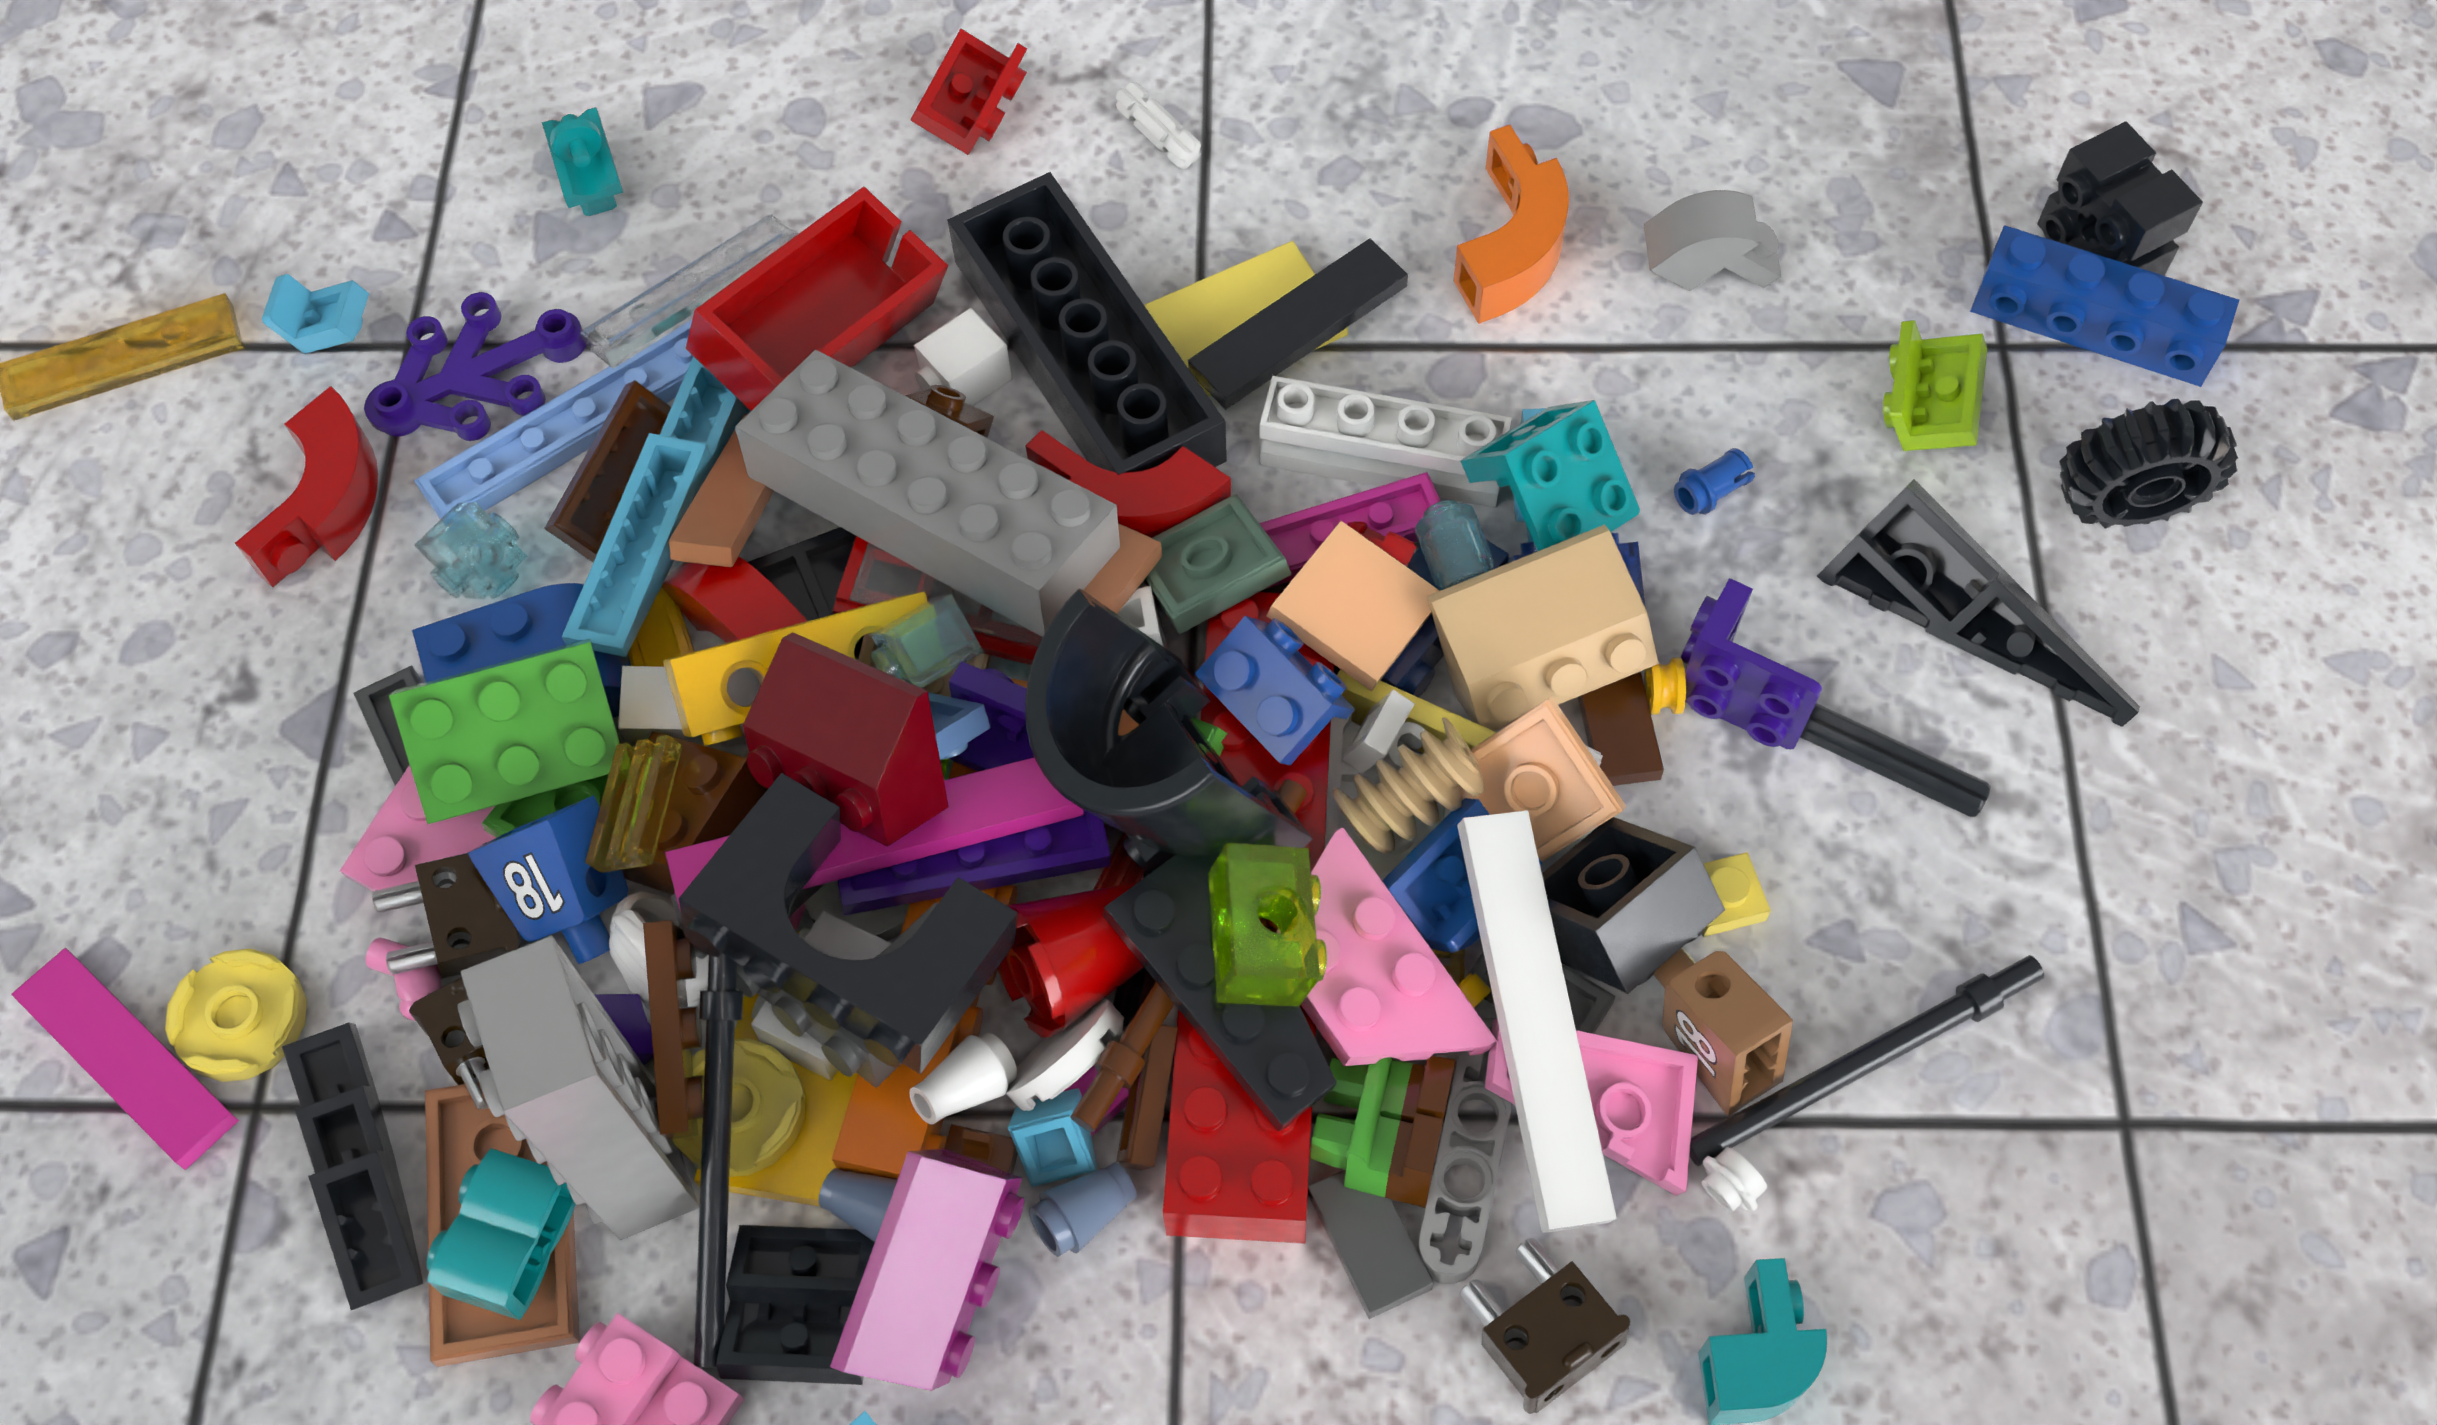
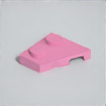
M409 765L340 869V872L345 877L373 892L418 881L415 865L465 854L495 839L496 837L484 831L482 822L495 806L427 824Z

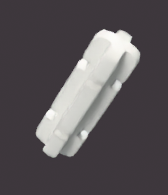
M1130 82L1125 88L1119 89L1115 96L1117 109L1128 120L1135 121L1133 125L1160 151H1169L1166 157L1178 168L1187 169L1192 163L1199 160L1201 156L1199 151L1201 147L1200 142L1189 131H1181L1183 125L1154 98H1149L1150 94L1140 84Z

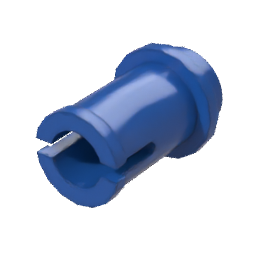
M1732 448L1700 470L1689 468L1681 473L1679 482L1674 485V495L1678 504L1688 514H1708L1715 509L1716 501L1742 485L1745 486L1753 481L1755 477L1754 472L1748 471L1741 475L1753 468L1752 462L1743 451L1738 448Z

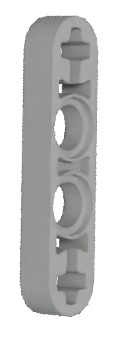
M1496 1018L1482 1019L1488 1027V1029L1491 1031L1492 1022ZM1469 1051L1459 1052L1417 1245V1251L1431 1279L1447 1284H1455L1466 1280L1475 1271L1479 1262L1512 1109L1511 1102L1486 1089L1485 1082L1478 1081L1483 1054L1469 1056ZM1467 1077L1472 1081L1465 1082L1463 1078ZM1470 1100L1485 1101L1494 1108L1497 1115V1123L1489 1131L1483 1133L1472 1132L1461 1124L1458 1117L1459 1108ZM1458 1164H1467L1474 1167L1483 1179L1482 1191L1477 1196L1469 1199L1458 1198L1452 1195L1444 1183L1446 1171ZM1438 1206L1449 1213L1438 1214L1435 1212V1207ZM1450 1213L1455 1216H1477V1223L1467 1217H1463L1458 1238L1459 1247L1468 1250L1469 1255L1458 1254L1453 1265L1440 1262V1250L1430 1246V1241L1435 1243L1443 1241Z

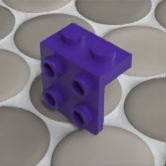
M1729 578L1718 600L1709 596L1705 597L1691 625L1690 631H1692V634L1681 654L1683 663L1688 664L1685 671V702L1701 716L1710 719L1720 718L1746 730L1751 738L1763 745L1770 747L1781 746L1789 750L1794 749L1822 692V686L1812 678L1733 642L1753 588Z

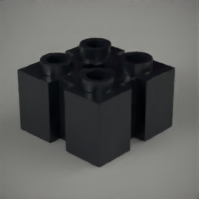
M2125 121L2069 149L2056 179L2058 181V191L2049 195L2037 225L2042 229L2047 239L2165 276L2179 249V246L2173 239L2188 232L2203 201L2172 169L2163 174L2152 163L2156 152Z

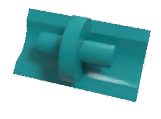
M597 108L587 109L579 117L574 114H567L562 117L561 121L548 120L542 122L568 208L580 205L585 216H592L617 207L614 195L624 192Z

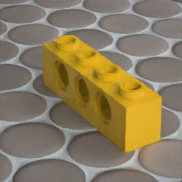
M925 591L899 596L663 660L684 736L695 737L702 735L704 746L731 740L743 735L740 724L744 723L753 702L745 706L735 704L727 692L728 679L736 670L746 668L756 675L760 688L782 638L792 632L855 659L854 649L857 641L862 636L870 634L879 640L883 649L882 660L876 669L917 687L930 683L927 671L945 667Z

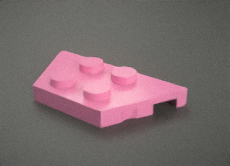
M1342 827L1335 831L1269 945L1294 996L1343 1066L1376 1064L1379 1060L1387 1057L1397 1058L1401 1061L1429 1059L1435 1053L1469 1051V1056L1482 1055L1490 1050L1497 1042L1494 1035L1346 830Z

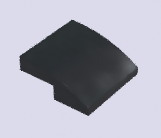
M739 1225L726 1282L730 1303L716 1361L720 1379L863 1385L864 1377L841 1372L831 1368L830 1365L875 1242L856 1229Z

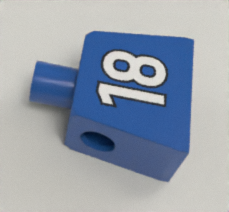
M594 795L514 828L468 852L471 861L523 939L533 942L562 931L578 964L590 961L610 950V935L599 913L622 901L627 896L629 888Z

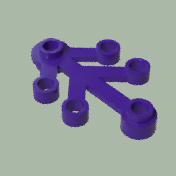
M485 292L473 293L462 302L461 312L466 322L441 372L423 380L433 356L445 349L448 338L441 323L436 318L431 316L419 317L413 320L407 328V338L412 346L395 379L379 384L369 393L364 404L365 415L375 429L390 436H405L414 432L420 425L455 432L461 439L466 441L481 439L489 432L491 421L483 405L475 400L510 407L516 414L525 416L544 405L546 400L538 380L533 376L519 375L512 378L509 382L489 377L540 354L557 363L574 360L584 351L587 342L578 318L562 309L548 310L539 317L534 331L478 355L489 331L499 325L502 316L492 295ZM489 309L483 315L474 316L480 310ZM434 333L429 339L420 340L424 335ZM533 392L528 398L517 399L522 393ZM451 394L475 399L461 401L453 408L433 403ZM469 417H478L473 423L462 424Z

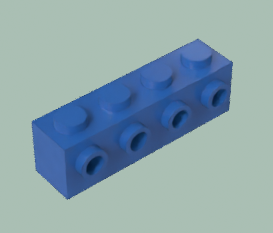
M2004 225L1985 269L1970 312L2201 387L2226 345L2240 300Z

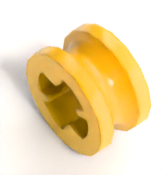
M1672 657L1669 664L1663 665L1659 663L1645 669L1644 687L1651 715L1659 714L1661 708L1671 709L1672 714L1683 713L1686 700V677L1681 657Z

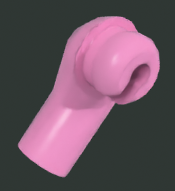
M382 937L376 938L367 950L366 965L372 970L395 977L397 996L401 999L399 1011L405 1018L415 1021L409 1013L413 1003L442 988L438 964L393 975L387 967V952L410 946Z

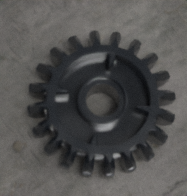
M2171 399L2164 405H2156L2153 401H2150L2144 408L2133 411L2126 408L2124 414L2115 418L2104 417L2102 425L2099 427L2085 429L2081 432V440L2069 444L2066 447L2067 454L2059 460L2061 467L2060 478L2062 481L2061 489L2066 503L2071 506L2073 514L2078 515L2081 522L2085 524L2099 522L2106 529L2113 525L2127 527L2135 524H2149L2161 519L2168 521L2170 516L2177 513H2190L2192 506L2197 503L2209 502L2213 498V492L2223 490L2229 485L2228 478L2237 472L2235 461L2238 459L2234 448L2237 444L2231 427H2227L2223 416L2219 415L2214 406H2203L2200 400H2191L2182 404L2179 399Z

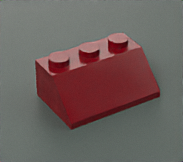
M792 632L783 637L743 723L749 749L747 764L756 781L762 786L769 788L781 773L785 774L839 806L841 824L887 847L947 809L949 805L928 691Z

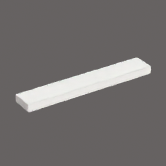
M1527 810L1463 818L1457 824L1541 1231L1546 1233L1609 1223L1616 1220L1617 1217L1529 812Z

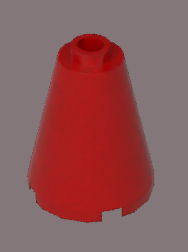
M1138 882L1006 905L1018 912L1015 944L1000 963L997 970L1012 1002L1025 997L1034 1014L1023 1019L1029 1028L1041 1038L1051 1037L1062 1032L1144 968L1102 916L1106 905Z

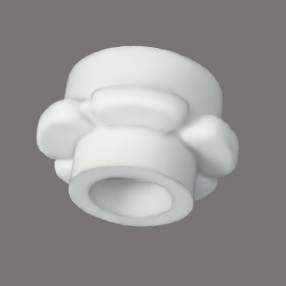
M1726 1147L1715 1159L1707 1156L1703 1160L1708 1176L1701 1183L1717 1204L1730 1213L1738 1206L1746 1211H1754L1758 1208L1756 1199L1767 1189V1184L1759 1172L1741 1154L1732 1148Z

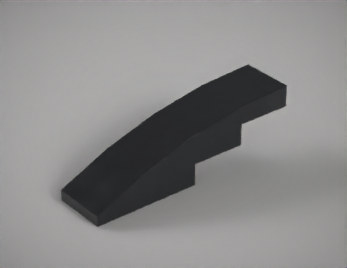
M348 1022L282 1046L301 1108L295 1110L315 1172V1174L308 1177L350 1309L355 1310L422 1285L423 1279L395 1156L356 1024Z

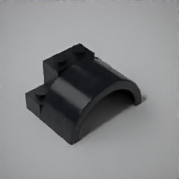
M1079 588L1065 602L1047 628L1034 656L1026 689L1025 719L1030 747L1038 766L1051 785L1078 807L1125 832L1128 836L1123 841L1125 850L1147 872L1158 868L1174 855L1200 856L1225 851L1240 866H1244L1249 861L1269 874L1274 875L1313 840L1278 791L1255 776L1241 787L1192 720L1211 700L1180 658ZM1124 709L1139 726L1129 733L1119 736V723Z

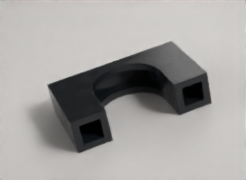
M781 773L678 898L684 934L703 953L711 957H719L722 953L742 965L745 974L762 989L774 994L783 990L801 1001L805 1011L824 1027L838 1030L842 1026L864 1040L867 1050L881 1062L892 1067H899L902 1063L921 1074L1015 944L1018 912L957 877L918 931L898 949L880 957L864 960L840 959L816 950L795 931L789 920V913L798 894L841 841L840 807Z

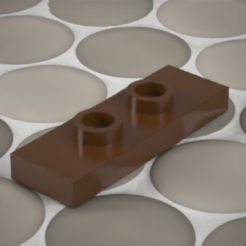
M636 380L626 384L544 529L594 563L648 434L660 435L671 406Z

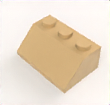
M1605 524L1427 596L1455 696L1472 722L1493 731L1509 725L1551 696L1559 705L1659 664L1648 613L1612 534Z

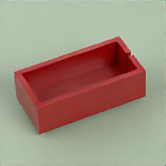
M863 186L694 310L685 349L752 411L815 349L850 368L855 366L934 304L948 264L915 233L909 230L902 236L892 267L890 268L886 262L889 260L902 221Z

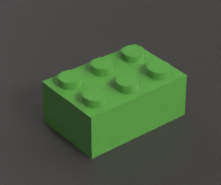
M590 639L395 690L389 695L427 824L627 769Z

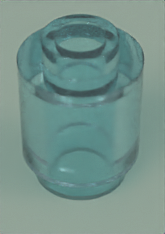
M1445 500L1435 503L1425 510L1423 518L1416 524L1415 533L1434 584L1444 590L1492 570L1495 561L1476 512L1471 505L1458 503L1454 500Z

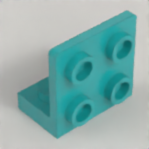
M1595 400L1548 407L1460 460L1469 483L1496 480L1499 487L1510 486L1537 551L1604 524L1612 532L1637 516L1640 512L1637 500Z

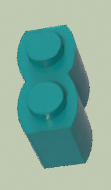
M491 1148L480 1164L473 1165L462 1180L459 1190V1202L461 1204L459 1215L455 1218L449 1229L442 1230L431 1244L427 1256V1269L429 1270L427 1282L444 1296L521 1320L539 1289L548 1265L550 1253L561 1239L571 1219L576 1203L569 1192L567 1184L558 1185L549 1166Z

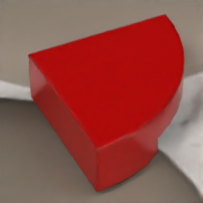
M1353 521L1347 523L1348 526L1406 567L1408 566L1416 549L1414 542L1391 531L1385 537L1368 528L1365 522Z

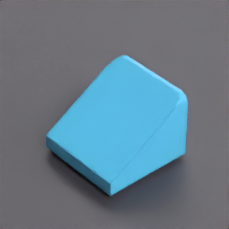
M1079 1089L1064 1091L1052 1100L1047 1099L1044 1102L1039 1098L1034 1099L1033 1101L1036 1105L1030 1111H1023L1018 1107L1015 1108L1008 1125V1130L1031 1187L1096 1171L1097 1161L1091 1132L1079 1126L1070 1117L1082 1099Z

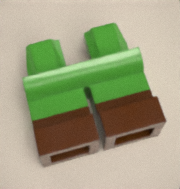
M1431 1056L1427 1059L1425 1066L1392 1060V1057H1387L1379 1060L1376 1064L1343 1066L1338 1058L1332 1057L1330 1069L1337 1083L1333 1090L1324 1096L1323 1102L1358 1109L1356 1121L1319 1113L1311 1142L1310 1159L1332 1167L1346 1169L1344 1187L1426 1208L1455 1060Z

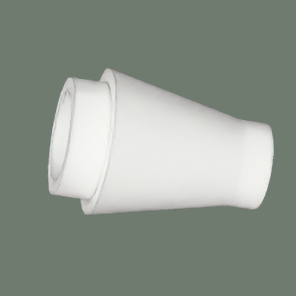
M985 1033L980 1037L969 1035L922 1082L910 1089L909 1094L912 1105L926 1123L933 1125L946 1116L1004 1096L1008 1091V1084L1017 1077L1016 1064L1006 1045L994 1034Z

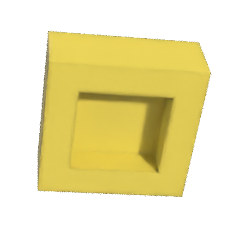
M1748 852L1703 863L1725 908L1724 912L1703 929V937L1767 920L1771 910Z

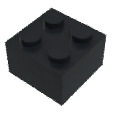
M1615 817L1594 829L1542 873L1561 963L1626 994H1629L1638 985L1648 981L1656 969L1685 944L1698 938L1703 929L1725 911L1694 846Z

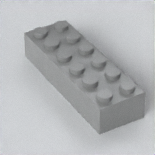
M816 349L735 426L748 477L766 485V487L1041 637L1044 636L1050 623L1065 602L1079 588L1084 590L1120 548L1116 504Z
M553 936L460 971L468 1000L458 1003V1012L471 1044L474 1047L483 1045L490 1069L479 1072V1082L489 1109L495 1117L505 1115L517 1141L527 1140L529 1148L538 1164L547 1161L558 1185L567 1184L577 1206L585 1203L589 1216L595 1225L604 1222L619 1240H623L699 1208L681 1152L675 1146L673 1139L660 1135L655 1080Z

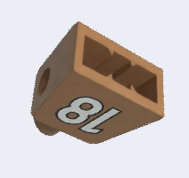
M1682 947L1655 970L1653 975L1665 988L1662 1026L1665 1033L1679 1052L1698 1055L1696 1075L1727 1116H1730L1783 1082L1793 1019L1726 952L1715 951L1696 963Z

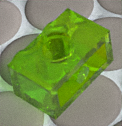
M1227 843L1208 873L1217 1003L1300 1006L1317 982L1322 981L1327 964L1325 942L1316 937L1315 915L1320 905L1321 886L1318 876L1312 875L1310 871L1309 849ZM1259 917L1266 918L1275 923L1281 933L1268 930L1260 922Z

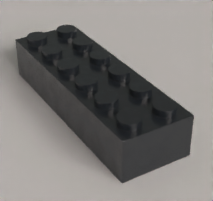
M1051 172L947 219L956 265L1088 462L1102 469L1114 471L1118 475L1139 472L1164 463L1182 446L1214 467L1227 462L1226 421Z

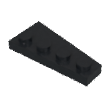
M1224 852L1200 856L1174 855L1104 907L1102 916L1278 1132L1333 1090L1337 1081Z

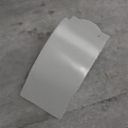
M1712 190L1696 193L1674 202L1644 223L1650 271L1689 291L1724 268L1762 288L1767 287L1781 277L1777 253L1779 249L1777 236L1774 230L1767 224L1756 221L1753 197L1747 194L1730 190Z

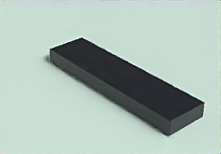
M1369 238L1188 360V368L1196 380L1226 410L1271 380L1272 376L1278 375L1406 288L1408 274Z

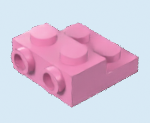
M617 1313L608 1326L602 1322L596 1323L584 1335L575 1352V1360L580 1362L581 1365L564 1389L559 1385H553L540 1397L532 1410L530 1423L533 1425H728L745 1399L733 1389L681 1357L673 1348Z

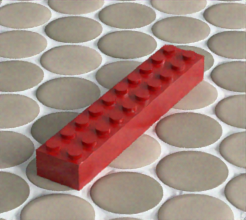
M1258 592L1209 618L1205 661L1244 616L1270 623L1272 620L1267 617L1271 605L1281 593ZM1303 643L1298 651L1313 666L1319 662L1334 672L1333 663ZM1203 683V691L1211 701L1201 709L1200 720L1219 727L1227 733L1221 741L1224 748L1219 757L1241 787L1255 776L1276 791H1278L1284 780L1289 779L1300 784L1307 792L1295 815L1313 840L1274 875L1260 868L1245 892V896L1270 944L1325 850L1331 720L1291 765L1281 764ZM1225 853V855H1226V857H1227V859H1228V861H1229V863H1230V865H1231V863L1233 862V860ZM1297 1000L1316 1039V1026ZM1178 1009V1030L1175 1043L1163 1200V1219L1166 1236L1305 1244L1312 1106L1278 1132Z

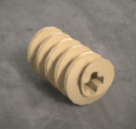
M1446 717L1442 718L1447 737L1445 740L1440 741L1427 730L1420 733L1425 752L1422 755L1418 756L1404 744L1398 747L1402 768L1399 770L1394 769L1382 759L1376 761L1380 782L1376 785L1360 773L1353 776L1358 793L1356 798H1350L1339 788L1333 789V797L1354 831L1364 842L1385 855L1395 850L1393 831L1406 840L1417 836V825L1414 816L1429 826L1439 821L1436 801L1452 812L1462 807L1458 786L1474 797L1484 792L1481 772L1474 755L1460 733Z

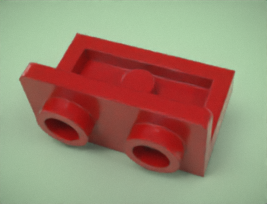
M960 28L910 121L969 155L979 137L989 142L1000 125L1006 112L997 108V105L1002 96L1011 101L1026 76L1027 71L1018 66L1028 48L1017 43L1011 55L1007 57Z

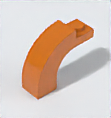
M1510 124L1490 131L1485 169L1509 206L1513 217L1498 230L1457 245L1453 281L1478 324L1516 309L1536 295L1546 284L1558 264L1567 220L1569 192L1557 158L1538 164L1532 147L1528 143L1522 144Z

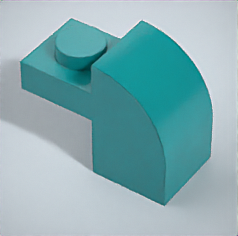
M1785 1258L1756 1260L1744 1277L1752 1333L1709 1336L1698 1352L1709 1425L1761 1422L1782 1414L1794 1405L1814 1383L1823 1367L1827 1351L1826 1329L1797 1331L1796 1324H1802L1804 1320L1803 1296L1799 1282L1788 1279Z

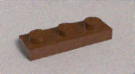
M672 920L643 923L659 1132L660 1135L668 1139L698 1136L697 1119L703 1118L704 1076H693L691 1049L702 1047L701 1019H699L698 1006L688 1007L686 979H694L697 974L695 949L687 937L680 938L678 926Z

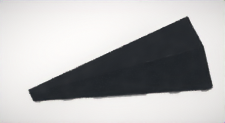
M1915 479L1817 575L1822 582L1830 586L1837 585L1868 600L1869 605L1883 612L1889 610L1924 627L1925 632L2014 675L2019 673L2052 689L2053 694L2069 702L2075 700L2110 717L2113 723L2121 727L2139 712L2140 706Z

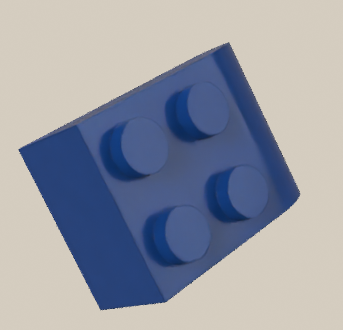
M563 583L544 586L413 629L412 633L425 681H433L564 646L565 642L562 635L584 584ZM594 651L613 718L618 717L622 666H631L628 654L626 657Z

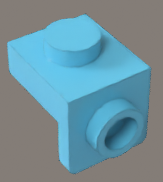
M289 274L281 275L275 279L262 321L267 327L302 353L307 354L354 341L363 324L362 315L369 293L353 280L311 292Z

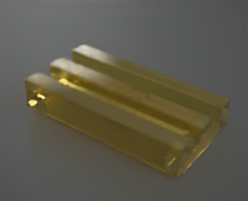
M669 735L658 736L656 744L649 739L637 740L635 748L628 743L617 744L585 863L600 873L653 864L683 747Z

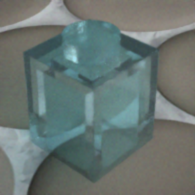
M952 594L936 596L870 634L878 649L871 652L877 669L920 688L954 670L961 661L966 663L984 652Z

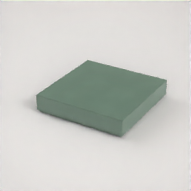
M1235 494L1153 537L1152 539L1161 542L1163 556L1144 579V582L1147 586H1151L1155 599L1180 635L1292 574L1286 558L1243 501Z

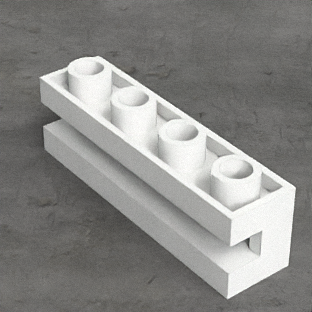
M1272 376L1259 425L1260 439H1263L1260 449V465L1378 487L1428 472L1440 498L1496 508L1500 490L1496 480L1469 483L1460 460L1510 431L1512 417Z

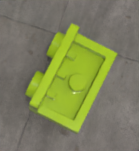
M1915 320L1901 322L1899 343L1892 344L1889 352L1890 372L1894 383L1893 391L1884 394L1883 417L1886 427L1895 429L1903 451L1977 445L1987 357V345L1983 333L1922 339Z

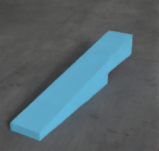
M694 356L660 435L648 434L563 632L562 638L565 645L590 639L593 651L623 657L627 656L674 562L670 558V537L735 430V426L740 422L743 415L748 414L750 411Z

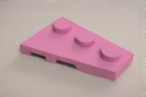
M1496 1018L1492 1022L1491 1033L1497 1042L1489 1050L1485 1088L1515 1105L1498 1019ZM1576 1030L1603 1155L1676 1196L1686 1192L1698 1055Z

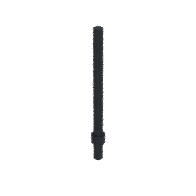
M722 953L719 957L709 956L707 990L700 991L699 1019L706 1020L694 1341V1365L697 1367H717L716 1361L724 1330L734 1036L735 1020H742L743 991H736L737 962Z
M2028 955L1989 977L1986 974L1980 973L1956 987V995L1693 1136L1690 1142L1689 1157L1695 1165L1700 1166L1707 1156L1715 1158L1726 1147L1733 1148L1970 1018L1975 1022H1980L2002 1010L2005 999L2044 979L2042 966L2036 958Z

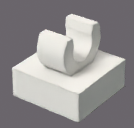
M1395 690L1388 693L1370 709L1342 760L1363 774L1374 766L1375 762L1379 759L1384 760L1396 770L1402 768L1398 752V741L1406 742L1416 750L1423 746L1420 733L1425 729L1416 723L1405 722L1415 703Z

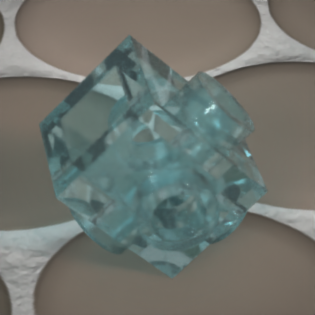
M476 502L457 503L414 544L435 566L430 572L432 578L447 593L457 599L461 595L470 599H485L487 596L491 599L497 598L515 583L519 577V573L515 568L528 557L515 543L520 538L516 530L497 513L492 512L488 515Z

